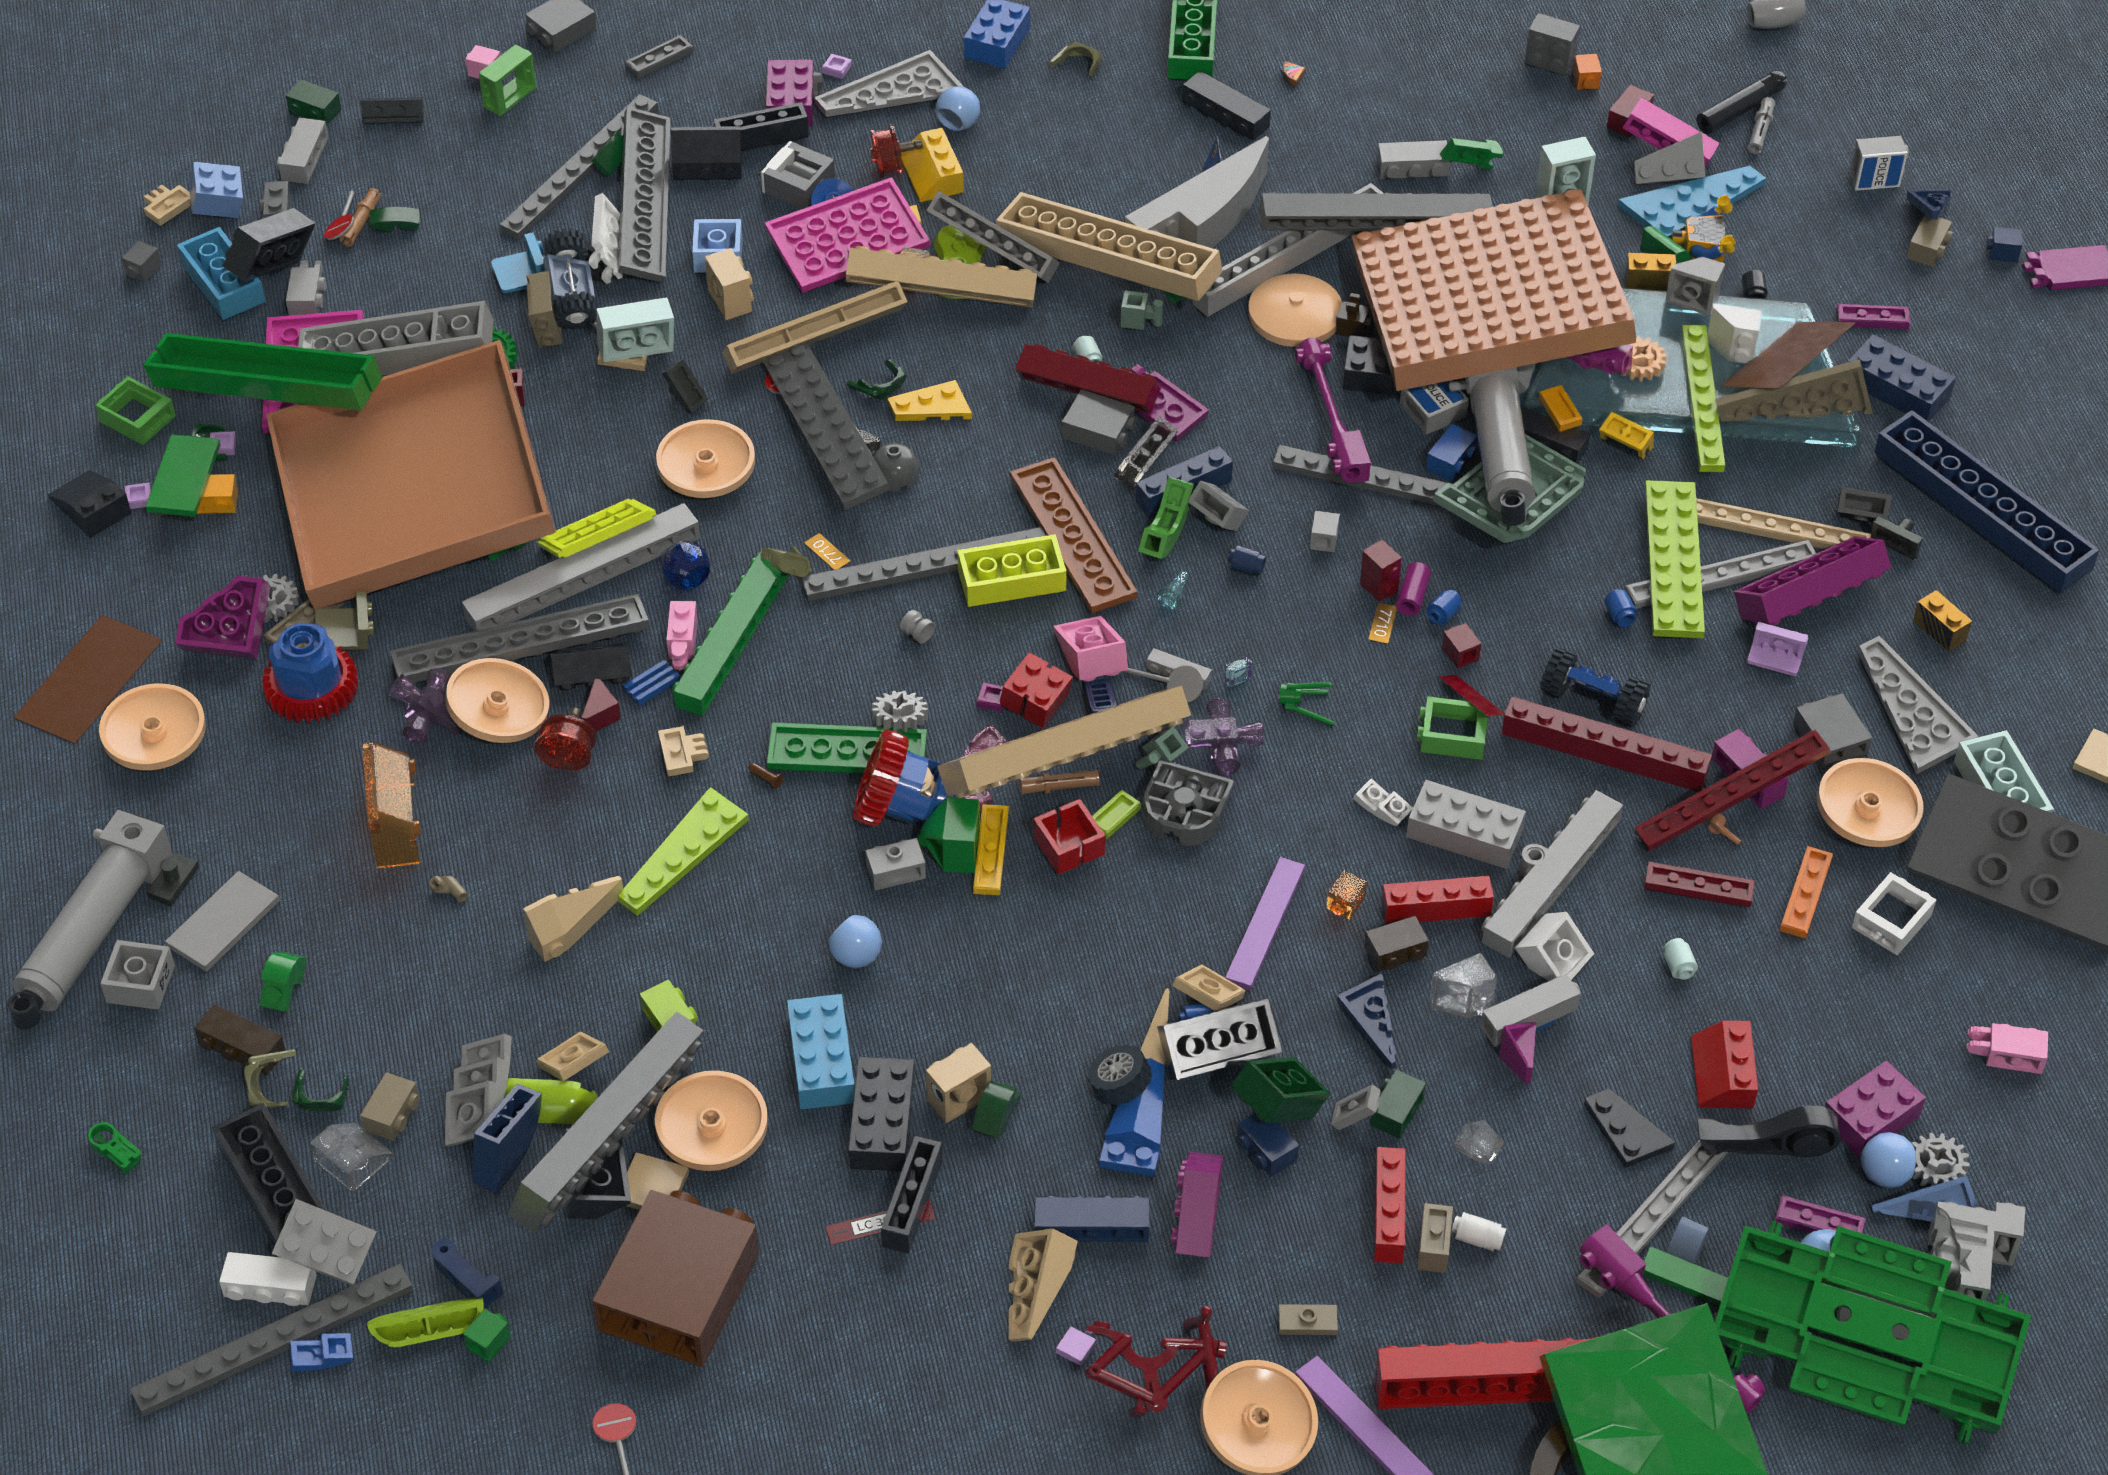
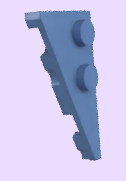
M1967 1175L1870 1205L1872 1212L1925 1221L1932 1220L1938 1201L1953 1202L1957 1205L1973 1208L1978 1207Z

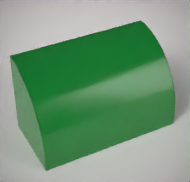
M1649 226L1643 229L1640 249L1646 254L1675 255L1676 264L1691 259L1688 251L1656 227Z

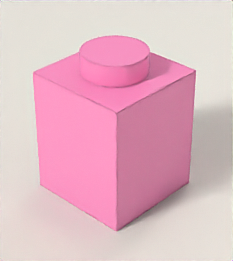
M475 45L465 59L468 75L479 79V72L500 57V51Z

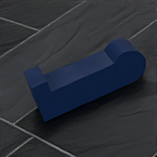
M441 1239L432 1246L431 1251L436 1268L466 1298H483V1310L503 1295L500 1280L493 1273L485 1278L458 1253L453 1241Z

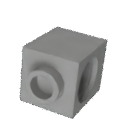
M1315 511L1310 549L1335 552L1340 514Z

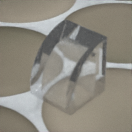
M1485 1120L1466 1123L1453 1144L1464 1155L1475 1161L1493 1163L1505 1142Z

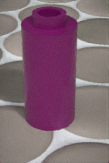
M1414 562L1407 566L1396 601V609L1404 615L1414 616L1420 612L1431 576L1430 568L1424 563Z

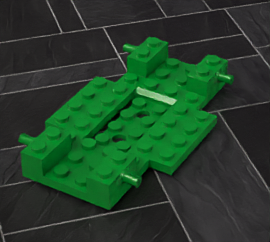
M1776 1221L1770 1222L1768 1232L1744 1226L1715 1320V1326L1722 1346L1731 1350L1728 1361L1730 1369H1732L1735 1358L1736 1362L1733 1370H1739L1743 1355H1753L1766 1360L1768 1354L1796 1363L1789 1391L1903 1428L1913 1400L1940 1409L1939 1416L1954 1420L1960 1424L1961 1427L1956 1441L1961 1443L1964 1433H1966L1963 1442L1965 1445L1969 1444L1973 1429H1982L1997 1434L2002 1423L2031 1315L2007 1308L2010 1299L2009 1295L2005 1294L2001 1304L2004 1293H1998L1996 1303L1993 1304L1945 1289L1952 1261L1841 1226H1837L1830 1252L1780 1237L1779 1234L1783 1225L1778 1222L1774 1233ZM1841 1306L1848 1308L1851 1312V1318L1845 1322L1837 1320L1834 1315L1835 1309ZM1895 1325H1903L1908 1329L1909 1336L1904 1340H1898L1892 1335V1328ZM1808 1327L1817 1330L1821 1334H1830L1845 1339L1849 1343H1858L1873 1348L1878 1352H1886L1909 1362L1920 1363L1922 1367L1914 1368L1811 1335L1812 1333L1806 1330Z

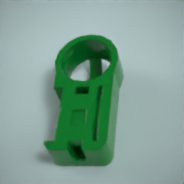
M97 1123L89 1130L90 1147L101 1156L108 1157L121 1169L123 1174H127L141 1162L140 1150L121 1135L110 1123ZM99 1132H110L113 1134V1138L110 1142H107ZM95 1137L100 1144L95 1143L93 1138Z

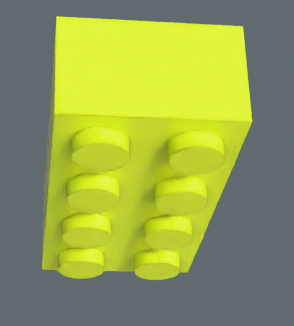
M1056 535L957 550L958 573L968 607L1066 591V568Z

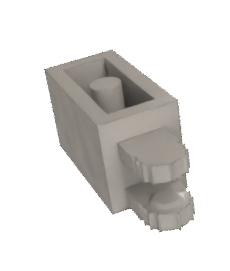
M301 261L300 267H292L286 297L289 316L319 313V308H323L322 291H326V278L322 277L321 261H315L314 268H308L307 261Z

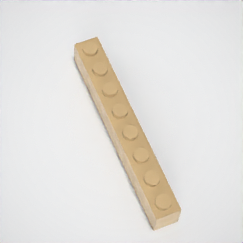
M864 246L850 248L846 271V282L882 287L899 281L902 290L1031 308L1033 307L1037 273H1033L1028 269L1015 271L1009 270L1006 266L986 267L985 264L979 262L965 264L957 259L943 261L935 256L922 258L916 257L912 253H902L900 255L893 254L892 251L886 249L872 251Z
M899 281L731 343L726 346L722 354L731 374L763 363L764 360L771 356L787 351L798 344L807 342L810 345L900 311L908 301Z

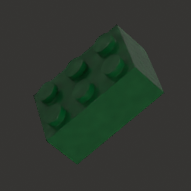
M1295 1057L1250 1060L1231 1085L1238 1093V1098L1242 1102L1249 1104L1256 1112V1116L1267 1124L1313 1119L1331 1094Z

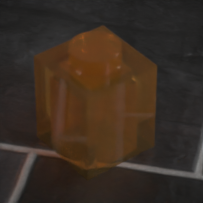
M1343 870L1328 892L1327 909H1330L1337 915L1351 919L1365 899L1367 881Z

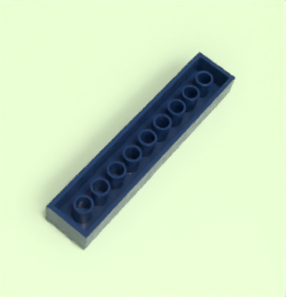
M1913 410L1879 433L1874 451L1876 455L2060 594L2094 569L2099 553L2097 547Z

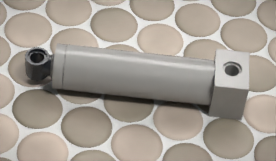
M1517 368L1493 371L1465 377V380L1449 382V390L1451 392L1467 390V394L1470 397L1472 414L1474 413L1487 499L1490 506L1494 510L1501 512L1502 521L1506 525L1517 526L1524 523L1527 517L1526 508L1533 502L1535 490L1520 407Z
M117 810L104 830L97 828L93 831V838L100 840L102 853L12 981V987L16 993L9 998L8 1009L16 1027L24 1030L31 1029L41 1019L39 1010L55 1011L143 882L153 884L162 871L161 862L173 856L164 825Z

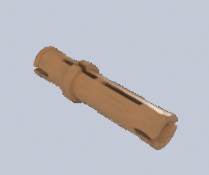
M368 189L364 199L358 202L356 212L353 215L354 221L352 226L339 238L340 242L344 240L343 245L351 247L354 244L358 234L369 218L370 210L375 208L382 197L377 189Z
M1096 769L1056 775L1043 773L1042 776L1021 778L1019 779L1021 794L1043 791L1045 794H1048L1052 790L1099 786V773Z

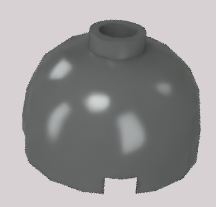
M889 443L881 446L874 453L873 458L891 489L889 491H900V487L906 485L909 488L918 480L919 465L917 457L908 446L900 443Z

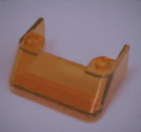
M374 741L363 742L367 818L377 867L379 869L419 864L420 856L416 837L421 836V827L419 820L414 821L411 786L415 785L413 775L417 774L415 758L410 759L408 753Z

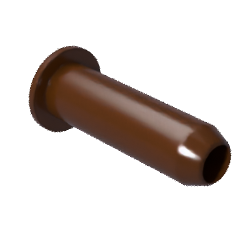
M751 763L748 766L751 773L772 784V788L777 789L783 781L781 774L775 775L756 763Z

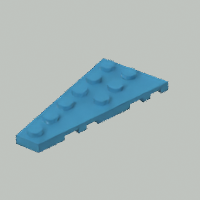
M1746 166L1621 198L1618 201V206L1645 228L1654 226L1671 239L1672 230H1685L1686 219L1702 215L1714 206L1718 207L1717 199L1720 196L1727 195L1731 200L1730 203L1733 204L1765 185L1766 178L1751 166Z

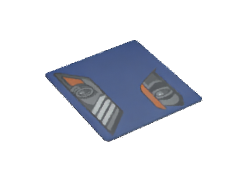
M1217 136L1204 164V171L1221 162Z

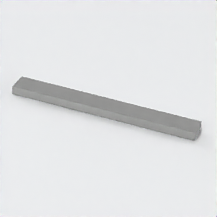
M1809 540L1702 566V592L1769 576L1815 555L1816 552ZM1650 580L1625 586V591L1628 593L1635 609L1651 605Z
M1698 1141L1616 1234L1638 1255L1728 1152L1718 1155H1707L1701 1142ZM1595 1267L1591 1270L1585 1268L1577 1277L1576 1283L1599 1299L1607 1291L1599 1279V1276L1602 1274Z

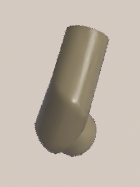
M434 876L429 881V886L435 893L452 894L459 903L468 898L467 891L452 876Z

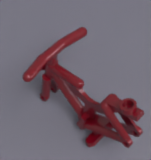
M1207 1305L1201 1308L1198 1316L1186 1319L1183 1322L1185 1330L1190 1331L1198 1328L1200 1338H1163L1160 1344L1164 1351L1153 1358L1142 1357L1131 1348V1335L1110 1330L1111 1324L1107 1322L1093 1321V1326L1087 1325L1085 1327V1333L1106 1337L1113 1344L1085 1371V1376L1090 1380L1097 1381L1136 1399L1135 1406L1129 1411V1417L1141 1418L1146 1414V1410L1152 1413L1163 1411L1168 1403L1167 1398L1201 1363L1203 1365L1207 1390L1211 1382L1218 1375L1216 1358H1224L1227 1342L1213 1339V1336H1211L1209 1321L1212 1318V1309ZM1178 1350H1198L1160 1387L1158 1368L1165 1366L1173 1359ZM1120 1354L1130 1365L1142 1370L1145 1388L1104 1369Z

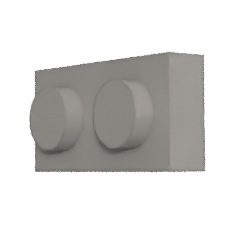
M1372 1084L1336 1102L1331 1125L1341 1130L1363 1118L1373 1115L1379 1106L1378 1099L1381 1090Z

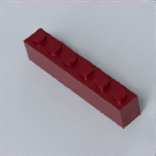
M1025 343L1015 367L1016 372L1022 379L1079 394L1081 390L1135 406V410L1151 414L1161 389L1156 378L1150 374L1142 373V375H1139L1125 367L1117 369L1103 361L1095 363L1081 355L1073 357L1059 349L1051 351L1041 344H1034L1033 346Z

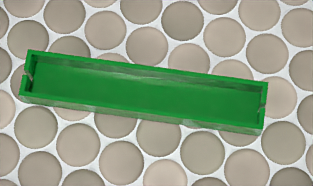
M165 333L156 346L157 351H153L143 365L153 387L361 411L371 397L370 392H374L383 378L373 355Z

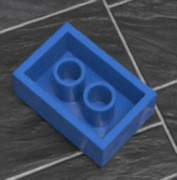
M987 0L964 36V58L1006 68L1030 29V7L1005 0Z

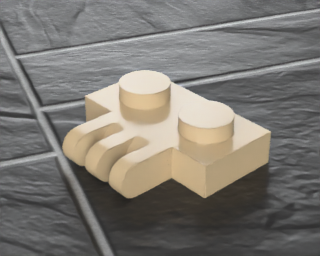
M160 185L157 187V190L151 191L150 195L147 194L143 197L145 203L148 204L144 208L145 215L160 226L191 206L190 192L180 185L171 191L165 186Z
M684 726L658 731L668 777L694 772L692 762L705 760L709 757L704 734L699 733L686 736Z

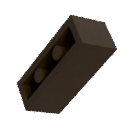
M215 1004L212 1005L194 1028L198 1043L202 1048L208 1051L214 1050L229 1061L235 1060L245 1067L249 1065V1057L286 1051L281 1035ZM277 1062L268 1063L260 1073L267 1076Z

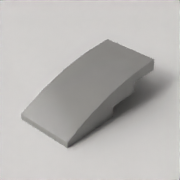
M501 1034L462 1045L461 1067L454 1069V1090L446 1092L445 1146L450 1147L473 1141L476 1130L504 1099L510 1068L512 1036Z

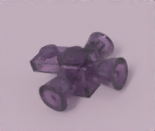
M439 668L430 669L426 686L421 690L404 674L398 676L392 684L388 695L409 703L404 716L409 718L410 721L402 731L408 740L414 743L426 742L429 726L435 721L456 735L462 731V728L454 722L446 708L445 695L443 693L446 691L451 677L447 671Z
M1217 698L1211 700L1206 705L1210 719L1183 721L1184 737L1188 747L1209 746L1211 759L1216 758L1215 771L1222 775H1229L1237 772L1241 766L1237 757L1238 744L1263 747L1262 722L1259 721L1236 727L1235 717L1230 718L1231 702L1224 698Z

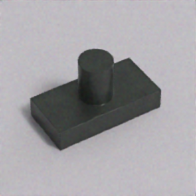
M684 359L677 361L662 372L669 384V393L672 396H677L687 414L692 413L709 400Z
M1878 516L1873 523L1871 538L1884 540L1886 547L1912 560L1919 554L1923 539L1911 532L1914 524L1907 518L1901 519L1896 525Z
M176 853L171 858L164 859L161 862L162 871L147 891L149 899L171 907L199 869L198 861Z

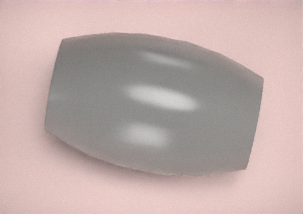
M1753 0L1747 6L1749 23L1751 27L1758 29H1777L1792 25L1805 18V0Z

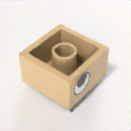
M972 1043L964 1048L956 1049L950 1056L932 1063L926 1069L927 1102L945 1123L978 1105L987 1084L991 1081V1065Z

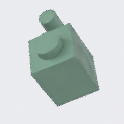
M1125 290L1121 305V327L1144 330L1146 319H1153V325L1156 327L1162 325L1163 302L1161 300H1155L1153 306L1148 305V293Z
M1173 726L1160 732L1142 746L1147 754L1136 761V767L1140 770L1153 764L1157 767L1160 759L1171 762L1189 747Z

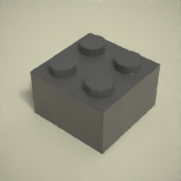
M1538 13L1529 28L1525 64L1567 76L1577 52L1580 25Z

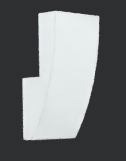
M1372 778L1352 798L1367 811L1394 826H1397L1413 810V807L1395 791L1388 794Z

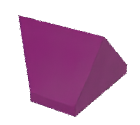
M1535 1022L1505 1025L1503 1029L1499 1058L1524 1083L1531 1082L1536 1032Z

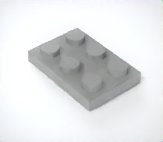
M296 1199L272 1254L353 1286L377 1231Z

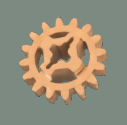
M1638 336L1636 343L1630 344L1633 345L1632 366L1625 375H1630V380L1638 377L1640 382L1643 381L1644 377L1648 380H1652L1653 375L1659 377L1660 372L1664 371L1667 354H1664V347L1658 348V342L1650 343V338L1643 341Z

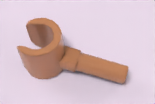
M1722 814L1714 816L1708 826L1709 831L1713 834L1721 833L1738 846L1741 840L1724 827L1727 821Z

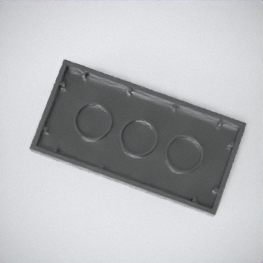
M1948 773L1909 862L1907 873L2108 952V835Z

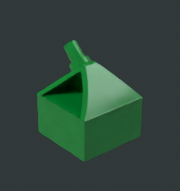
M947 797L929 816L922 826L921 832L918 834L917 840L920 848L922 846L928 848L943 872L975 874L980 832L979 799Z

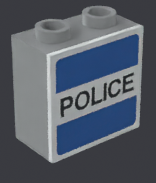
M1901 136L1856 139L1849 171L1855 191L1900 187L1902 176L1905 173V162L1909 156L1908 146L1904 144Z
M1453 380L1401 390L1400 405L1425 434L1466 418L1469 399L1461 390L1452 392L1449 390V382H1453Z

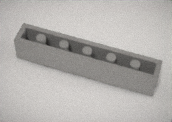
M940 191L936 193L926 210L936 218L1021 268L1037 273V277L1049 283L1060 264L1053 257Z

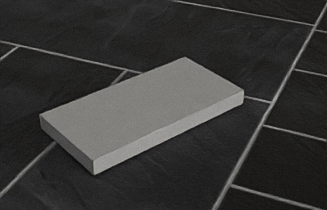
M238 871L165 941L166 946L207 972L280 901L279 896Z

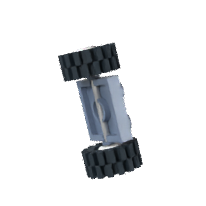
M562 229V232L556 230L554 231L555 234L549 233L548 237H545L543 241L545 252L543 261L545 271L550 273L551 299L555 300L553 307L556 323L559 327L563 326L564 329L571 327V330H575V327L583 329V326L589 327L591 326L590 323L594 324L597 320V304L589 261H584L585 257L588 256L586 238L579 230L576 232L574 229L569 231Z

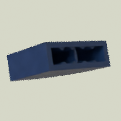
M516 1084L474 1133L472 1183L497 1193L516 1171L533 1139L540 1116L542 1093Z

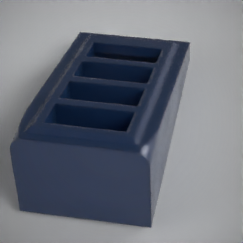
M1110 679L1084 681L1090 714L1116 706Z

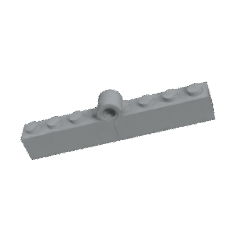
M1596 790L1590 798L1586 797L1583 800L1579 812L1569 817L1563 831L1559 830L1555 834L1552 845L1549 848L1539 844H1529L1524 847L1519 868L1520 874L1524 879L1520 883L1516 882L1510 891V896L1506 900L1502 899L1493 917L1489 916L1484 921L1481 927L1483 931L1482 943L1510 958L1516 950L1515 947L1544 916L1620 822L1623 804Z

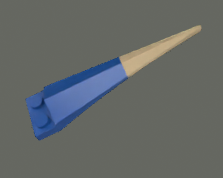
M1168 988L1162 996L1141 1047V1051L1151 1068V1082L1147 1085L1146 1090L1140 1093L1137 1098L1117 1105L1105 1134L1100 1157V1168L1155 1177L1160 1156L1165 1056L1157 1026L1168 1023Z

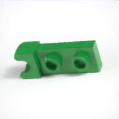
M1451 138L1439 153L1444 161L1475 164L1483 169H1493L1494 165L1490 163V160L1503 157L1501 146L1497 141L1493 140L1478 142Z

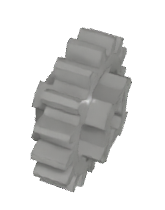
M274 574L272 578L264 575L263 579L270 585L264 622L267 623L270 618L278 622V617H287V612H293L295 610L294 606L299 604L297 587H295L293 581L288 582L286 576L278 579L277 574Z
M892 691V695L883 693V698L876 697V702L872 703V720L876 721L877 726L884 725V730L893 728L895 732L898 729L907 732V728L916 730L917 725L923 726L924 720H927V702H923V697L916 698V693L907 695L906 691L898 693Z
M1929 1133L1926 1140L1921 1135L1918 1142H1912L1916 1159L1912 1178H1921V1186H1925L1927 1183L1933 1186L1965 1176L1970 1166L1967 1163L1969 1154L1962 1153L1963 1145H1954V1137L1948 1141L1945 1140L1943 1133H1941L1939 1138H1935L1933 1133Z

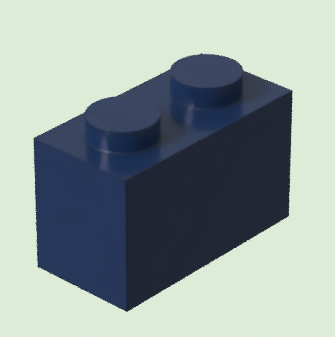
M1255 1112L1238 1123L1236 1139L1239 1146L1243 1150H1247L1253 1156L1257 1167L1261 1170L1264 1169L1270 1177L1297 1161L1299 1145L1279 1122L1267 1124L1261 1121Z

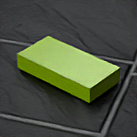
M1121 790L1092 817L1105 834V839L1107 840L1141 810V803Z

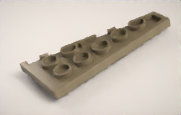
M1860 359L1793 377L1779 389L1752 388L1715 399L1721 422L1751 420L1754 416H1766V419H1775L1776 415H1788V418L1827 416L1830 412H1841L1842 415H1851L1852 411H1864V414H1873Z

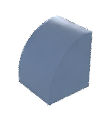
M1682 1216L1667 1253L1695 1264L1705 1245L1709 1228Z

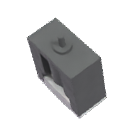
M789 141L784 148L782 147L780 151L777 150V154L768 162L762 172H758V176L762 178V192L801 209L810 207L814 188L823 180L835 178L834 159Z

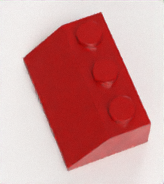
M1721 1021L1692 1035L1691 1047L1698 1108H1754L1758 1093V1083L1750 1021Z

